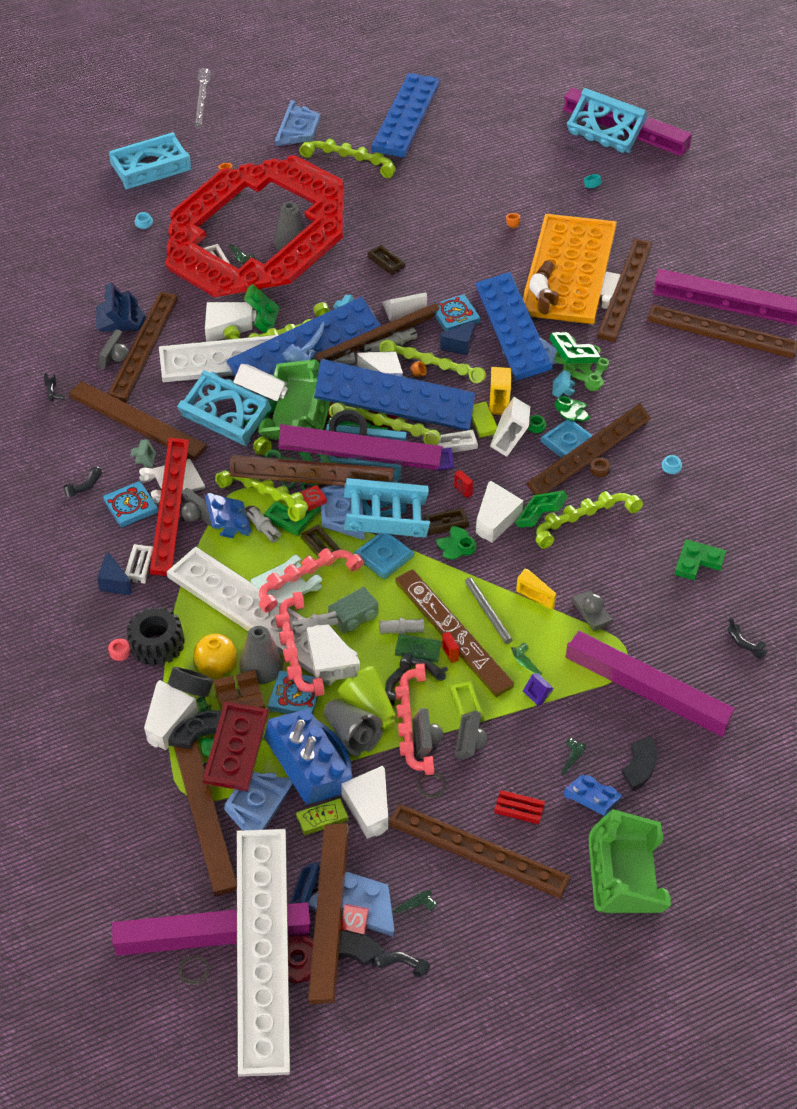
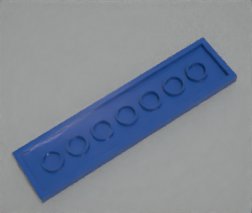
M416 73L407 74L371 146V152L405 158L437 92L440 79L432 76H421Z
M511 272L475 283L477 292L515 381L552 370V363Z
M361 296L227 359V365L235 377L241 364H248L273 376L277 364L287 363L282 356L284 351L291 344L302 349L317 333L322 322L325 323L323 333L317 344L311 349L315 351V354L376 329L381 325Z
M325 359L320 361L314 398L334 403L340 402L352 407L463 431L470 429L475 397L474 392Z

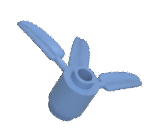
M322 322L317 333L302 349L291 344L282 354L285 358L284 360L287 363L309 361L315 354V351L311 349L319 341L325 323Z

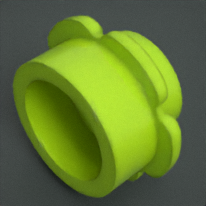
M264 436L259 437L253 444L256 455L261 454L265 456L272 448L271 442Z

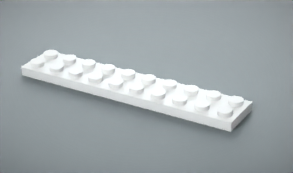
M278 335L159 346L162 381L172 382L199 379L203 370L209 373L215 372L220 377L233 376L232 371L227 365V359ZM354 352L334 360V362L354 364Z
M193 548L167 571L169 579L245 630L249 631L255 626L266 627L281 654H283V649H287L286 644L281 645L279 632H283L282 627L277 628L275 615H279V607H275L267 613L263 612L259 606L261 601L259 590L252 583L199 548ZM288 608L287 612L294 635L299 664L314 675L307 642V631L295 634V627H293L292 622L304 619V617ZM349 648L358 658V653ZM336 680L326 681L324 683L331 686Z
M285 829L237 831L238 1077L290 1075Z

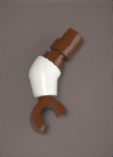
M544 261L530 280V290L539 299L537 309L544 315L548 314L550 304L553 306L557 305L559 297L556 292L549 290L548 279L555 269L551 261Z

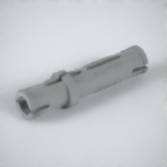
M410 328L403 332H395L392 336L366 344L364 350L372 349L368 352H380L379 346L384 340H391L397 346H403L404 343L417 339V333L410 335L416 332V330Z

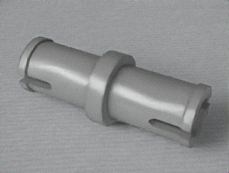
M256 507L250 508L249 510L253 515L247 512L246 516L256 525V529L259 532H263L272 543L278 541L275 535L280 538L281 532L272 525V521L268 517H264Z
M333 611L317 616L312 614L309 618L292 621L293 627H295V634L306 632L308 627L316 625H337L336 612Z
M404 618L390 621L380 620V635L423 633L424 620H404Z

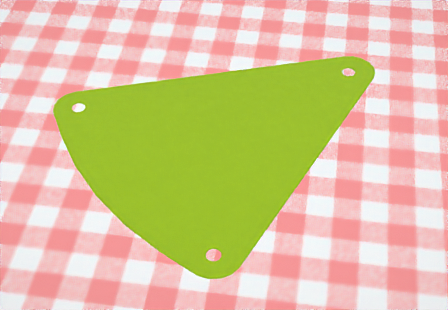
M254 487L242 488L227 496V498L243 501L245 508L248 506L257 507L263 516L275 502L272 495L268 493L262 495ZM283 500L277 501V502H279V503H281V504H283V505L289 507V506L287 505V502H286V501H283ZM321 512L302 531L303 533L319 525L341 550H347L355 555V551L376 536L370 532H364L365 540H361L322 527ZM248 519L251 529L249 536L242 535L241 532L237 531L233 536L234 539L220 536V533L224 528L216 529L208 525L197 548L250 583L251 579L286 563L294 555H298L302 561L308 556H311L314 560L319 559L301 539V534L296 536L272 523L281 532L280 538L275 535L278 541L272 543L263 532H259L256 529V525L250 519ZM314 532V534L323 541V539L316 532ZM324 542V545H325L330 551H333V550ZM413 551L414 557L385 580L364 564L358 570L351 572L346 566L347 559L339 558L330 566L324 565L312 574L302 575L301 578L305 582L314 575H319L322 578V582H319L322 587L318 591H309L302 595L304 609L295 610L294 606L289 607L304 618H309L312 614H316V616L328 613L329 605L364 586L375 600L378 601V615L373 620L366 621L355 630H349L345 634L336 625H331L330 627L349 648L358 653L360 670L369 666L374 667L384 689L386 680L400 668V660L406 653H411L415 658L429 660L441 669L447 667L448 670L445 672L446 678L442 681L436 680L425 669L426 681L417 682V678H412L408 683L411 720L420 708H426L429 712L430 724L439 725L444 733L459 729L461 722L450 693V685L471 681L484 714V721L537 706L523 692L531 675L538 673L554 688L544 703L613 682L565 658L567 644L572 641L578 631L627 654L626 647L622 642L602 629L593 631L588 623L554 609H549L540 603ZM413 569L514 682V688L495 697L460 656L459 661L451 663L442 649V635L395 583V578ZM471 577L513 639L510 644L504 643L465 584L467 578ZM180 586L174 615L177 614L181 621L185 644H183V651H179L180 655L177 658L173 657V661L170 663L168 661L165 662L163 682L168 684L173 667H181L199 673V670L195 668L193 660L196 644L204 636L221 634L233 642L237 651V665L231 673L229 671L223 674L224 677L233 675L237 689L236 675L241 674L239 661L248 631ZM399 618H404V620L423 619L424 632L405 633V635H399V633L380 635L379 621L399 620ZM280 653L283 660L282 671L287 672V667L291 666L290 662H285L283 654ZM412 665L409 670L416 669V666ZM301 667L302 675L315 677ZM277 678L267 684H258L266 709H268ZM348 678L336 680L331 686L323 682L324 695L318 696L313 712L314 718L333 732L334 730L324 716V709L326 704L332 700L338 699L345 702L340 697L338 689ZM400 681L394 685L392 693H396L395 687L400 686ZM214 682L208 697L183 692L195 698L198 708L197 713L221 711L215 695ZM395 699V704L392 706L396 715L395 723L387 730L381 729L383 733L378 744L369 752L366 750L361 752L360 756H355L348 752L350 761L400 747L399 742H404V737H399L398 724L403 723L402 718L397 716V705H401V700ZM269 710L265 731L269 719L287 714ZM215 734L205 735L196 741L203 764L208 762L209 757L202 753L201 740L204 737L214 739ZM263 735L254 772L259 774L275 773L276 777L289 778ZM169 746L173 779L179 790L187 795L174 747ZM209 785L213 801L229 798L235 790Z

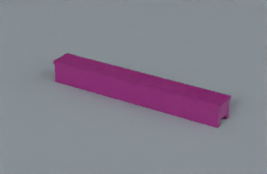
M570 88L564 96V111L573 113L582 96V91ZM586 102L582 111H588L589 103ZM599 107V112H602L604 108ZM612 111L602 117H595L597 124L612 128L618 125L614 120ZM619 115L618 120L623 122L621 118H623L624 116ZM648 117L636 139L682 156L690 148L692 133ZM634 120L628 127L633 130L637 121ZM624 129V134L629 136L628 131Z
M657 269L653 290L654 295L797 326V298Z
M280 424L278 449L438 470L443 446Z
M578 631L572 641L567 644L565 658L721 737L724 736L726 729L732 721L731 716L735 708L581 631Z
M308 902L287 904V937L293 935L294 937H300V935L310 936ZM237 910L112 922V945L115 948L116 956L237 944Z

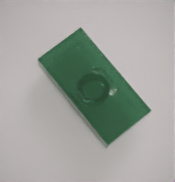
M399 634L395 656L404 657L406 653H411L415 658L438 663L442 641Z

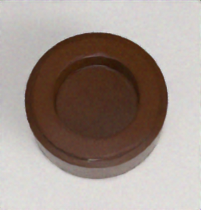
M604 458L593 459L590 463L591 474L596 477L607 476L610 472L609 461Z

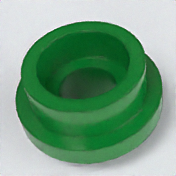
M533 415L529 418V427L527 429L532 433H541L546 429V422L542 416Z

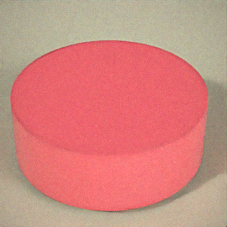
M115 639L109 644L108 650L112 659L122 661L130 656L131 649L127 640Z

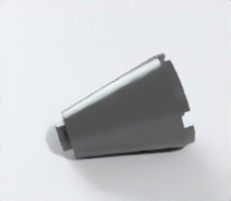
M287 202L281 206L273 238L275 248L278 251L306 228L300 209L295 203Z
M255 626L248 631L239 661L240 673L255 670L258 684H267L274 681L278 677L279 670L282 671L283 669L282 657L269 630L263 626Z
M338 699L326 704L324 716L349 753L360 756L361 752L365 750L369 752L378 744L383 733L381 730L383 722L378 716Z

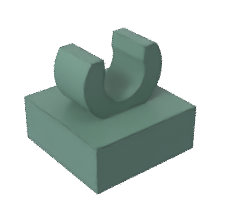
M148 439L141 440L139 448L132 449L131 457L136 456V464L142 463L145 468L153 467L156 452Z

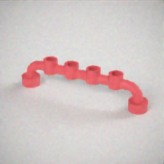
M328 548L323 549L318 555L319 559L314 560L311 556H308L301 562L302 566L296 568L294 564L287 566L284 570L285 574L279 576L276 572L271 573L266 579L267 583L262 585L259 590V598L261 600L259 606L263 612H270L278 604V601L272 594L267 595L270 590H278L289 581L295 582L304 574L316 572L319 567L324 565L330 566L339 558L347 559L346 566L351 572L361 568L364 560L359 554L353 555L347 550L331 552Z
M302 592L292 593L293 597L284 600L280 604L279 615H275L277 628L282 627L283 632H279L281 645L286 644L287 649H283L284 661L290 662L291 665L287 667L288 679H294L297 688L301 691L314 692L315 697L324 695L321 677L312 679V684L305 683L302 678L301 666L287 609L291 606H294L295 610L304 609Z
M423 663L416 664V669L405 672L400 678V686L395 687L396 700H401V705H397V716L402 718L403 723L398 724L399 737H404V742H399L401 756H405L407 764L412 769L425 771V775L435 774L433 756L424 757V762H419L414 757L408 683L412 678H417V682L426 681L425 664Z

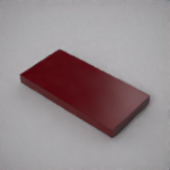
M224 702L202 779L203 784L249 791L269 716V709Z

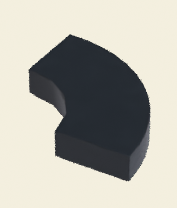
M204 711L195 714L194 717L185 722L182 721L172 731L168 739V746L191 749L194 742L200 737L216 734L222 711Z
M652 736L631 744L633 760L622 769V775L632 791L643 786L650 779L655 769L657 749Z
M341 930L339 957L352 958L365 967L374 961L377 954L385 953L383 948L372 938L361 933Z

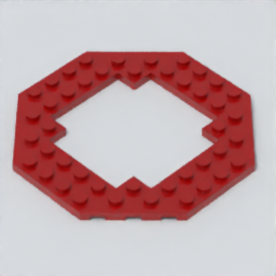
M295 155L287 156L286 160L278 161L277 158L266 160L260 165H253V163L239 165V169H221L170 212L171 224H169L166 268L213 297L246 292L247 288L252 284L258 289L291 284L343 238V179ZM272 182L313 203L304 212L306 218L313 222L265 264L251 258L238 269L197 245L207 237L205 231L200 229L199 226L245 187L260 192Z

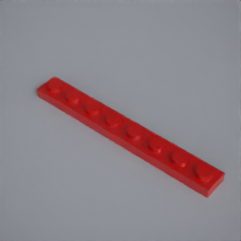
M169 438L150 567L151 575L167 576V571L173 567L182 500L181 491L184 485L189 447L188 439Z

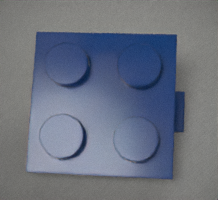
M207 493L205 500L212 528H224L220 536L234 539L233 536L237 531L241 532L242 535L249 536L251 529L246 516L244 502Z
M583 774L566 787L563 793L568 800L571 798L604 815V817L614 809L623 796L613 787L604 786L596 782L593 777Z

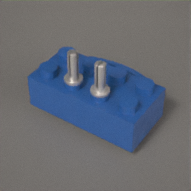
M309 709L269 719L264 739L306 805L342 795L341 784L351 780L352 769L348 752L337 735L326 725L316 720Z

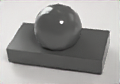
M116 329L100 352L99 368L105 370L111 360L122 362L127 358L129 354L128 349L125 345L121 344L122 331Z
M189 488L182 490L184 506L182 507L181 515L184 520L194 522L201 518L208 525L212 526L206 501Z
M590 590L572 597V603L593 631L612 625L613 619L605 610L604 601L600 595L594 594Z
M420 708L412 721L417 759H424L432 750V746L441 743L444 732L439 725L430 724L428 709Z
M472 711L461 716L455 758L462 760L474 756L475 750H480L486 746L488 741L487 734L483 729L479 728L480 712Z

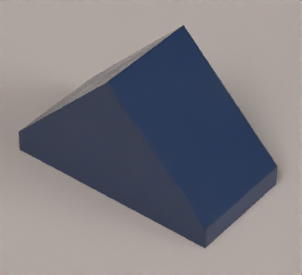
M470 322L441 333L440 349L468 355L474 339L475 323Z
M110 553L105 554L97 576L99 590L125 595L132 594L131 581Z

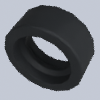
M354 410L340 411L329 422V431L336 432V428L341 422L354 421L360 427L359 435L367 436L365 418Z
M173 667L168 680L169 686L201 697H208L213 683L212 678L181 667Z

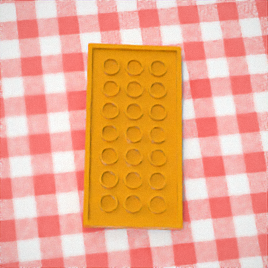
M545 214L523 295V301L530 317L594 324L617 221ZM544 261H551L555 269L548 279L549 290L556 292L559 297L557 305L553 306L550 304L548 314L544 315L537 309L539 299L530 290V280Z

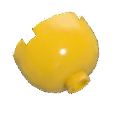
M221 634L204 636L194 648L193 660L195 668L199 670V673L210 678L224 677L223 674L229 671L231 673L237 665V651L233 642Z

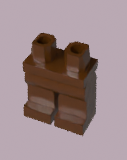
M255 670L236 675L237 689L233 675L213 680L215 695L221 711L225 701L265 708Z

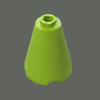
M369 666L357 672L359 676L353 680L349 677L340 686L338 693L348 704L378 716L383 722L381 729L387 730L395 723L396 715L377 671L373 666Z

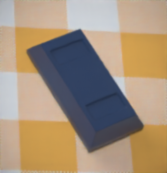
M318 862L311 863L302 868L290 904L309 903L320 871Z

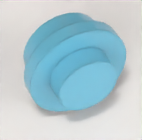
M139 213L135 218V225L138 228L146 229L153 224V219L148 213Z
M675 455L667 456L662 462V469L669 474L679 473L682 469L680 458Z

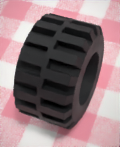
M152 607L149 610L146 608L143 609L142 613H136L135 618L130 619L126 633L132 655L135 656L137 661L141 660V663L145 665L150 663V666H155V664L161 666L164 665V662H172V658H177L180 655L179 651H183L185 639L181 621L177 614L174 615L172 610L166 611L165 607L160 609ZM155 634H163L158 638H149Z

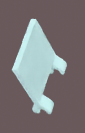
M294 555L286 563L251 579V583L260 590L261 586L267 583L266 579L271 573L276 572L279 576L285 574V568L291 564H294L296 568L301 567L298 562H301L302 559L298 555ZM314 575L305 582L300 577L295 582L289 581L278 590H270L267 595L272 594L278 601L276 607H279L284 600L293 597L292 593L302 592L303 595L309 591L320 590L322 585L319 582H322V578L319 575Z

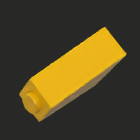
M491 367L489 409L491 414L502 415L510 403L511 368Z

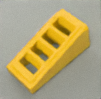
M525 568L517 578L516 591L549 609H554L556 593Z

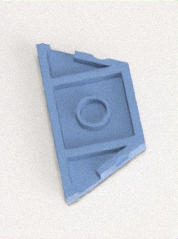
M291 100L276 136L275 146L312 141L320 122V114L309 110L305 106L300 108L296 105L295 101Z
M332 485L322 488L321 491L327 498V503L321 505L322 527L365 540L364 532L344 530L346 515L351 514V498H344L345 486ZM360 499V515H363L362 499Z
M253 772L249 791L234 790L225 803L224 810L242 831L265 830L294 784L290 778L276 777L275 773L259 774L258 772Z
M346 872L343 910L345 904L369 908L366 928L393 937L394 923L388 885ZM318 892L310 898L308 903L309 910L314 912L317 911Z

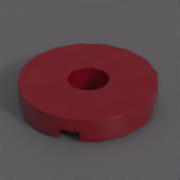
M293 935L288 937V982L302 983L310 980L314 940L308 936L300 935V937H294ZM296 954H300L304 957V960L300 963H295L291 958Z

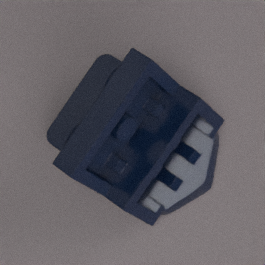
M112 282L106 284L105 302L96 307V328L101 332H113L116 329L120 331H137L141 329L146 315L138 305V300L129 290L122 293Z

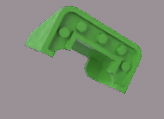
M316 359L276 365L273 376L287 382L286 387L288 391L284 399L281 398L280 401H277L273 419L266 418L261 421L258 432L268 439L279 440L280 424L324 429L330 402L314 398L320 365Z
M612 809L591 829L589 834V852L594 906L597 911L604 913H662L671 906V897L667 889H657L653 851L663 842L661 822Z

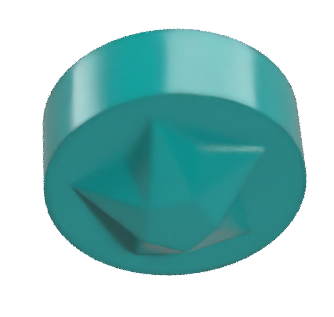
M598 174L589 175L584 178L586 188H596L602 184L601 176Z

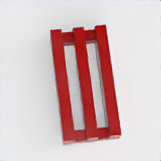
M500 790L494 813L540 824L545 801ZM501 805L515 808V810L502 807ZM524 811L535 813L537 815L525 813Z

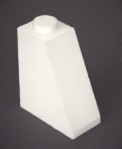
M207 302L205 321L206 342L225 338L223 331L231 325L237 326L240 333L252 330L257 314L256 310H253L246 302Z
M396 352L357 353V367L403 377Z
M248 364L240 365L234 379V383L275 401H280L281 398L284 399L288 391L286 387L287 382Z
M515 397L512 398L502 413L490 445L491 448L505 456L509 455L529 427V405Z
M490 481L477 517L476 533L481 538L493 543L519 517L523 511V500Z
M329 624L307 628V642L315 678L321 677L322 681L326 682L359 676L357 674L360 670L359 659Z
M159 680L156 684L144 727L147 741L154 747L159 746L167 750L169 747L168 739L175 727L182 721L185 722L197 714L198 708L195 698Z
M378 767L342 783V798L366 838L380 836L388 830L384 767Z

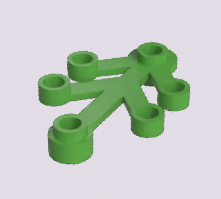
M593 345L598 354H600V348ZM558 351L556 352L555 362L565 364L563 370L570 372L571 377L584 381L585 387L588 390L598 391L603 386L604 381L601 375L608 368L609 361L607 359L600 358L596 364L597 369L593 373L590 369L593 363H565Z

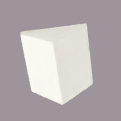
M427 293L384 301L383 306L390 322L427 307Z

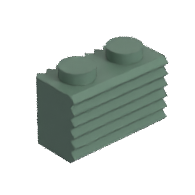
M363 586L329 605L328 613L336 612V618L338 619L336 626L345 634L349 630H355L360 624L373 620L378 615V601Z

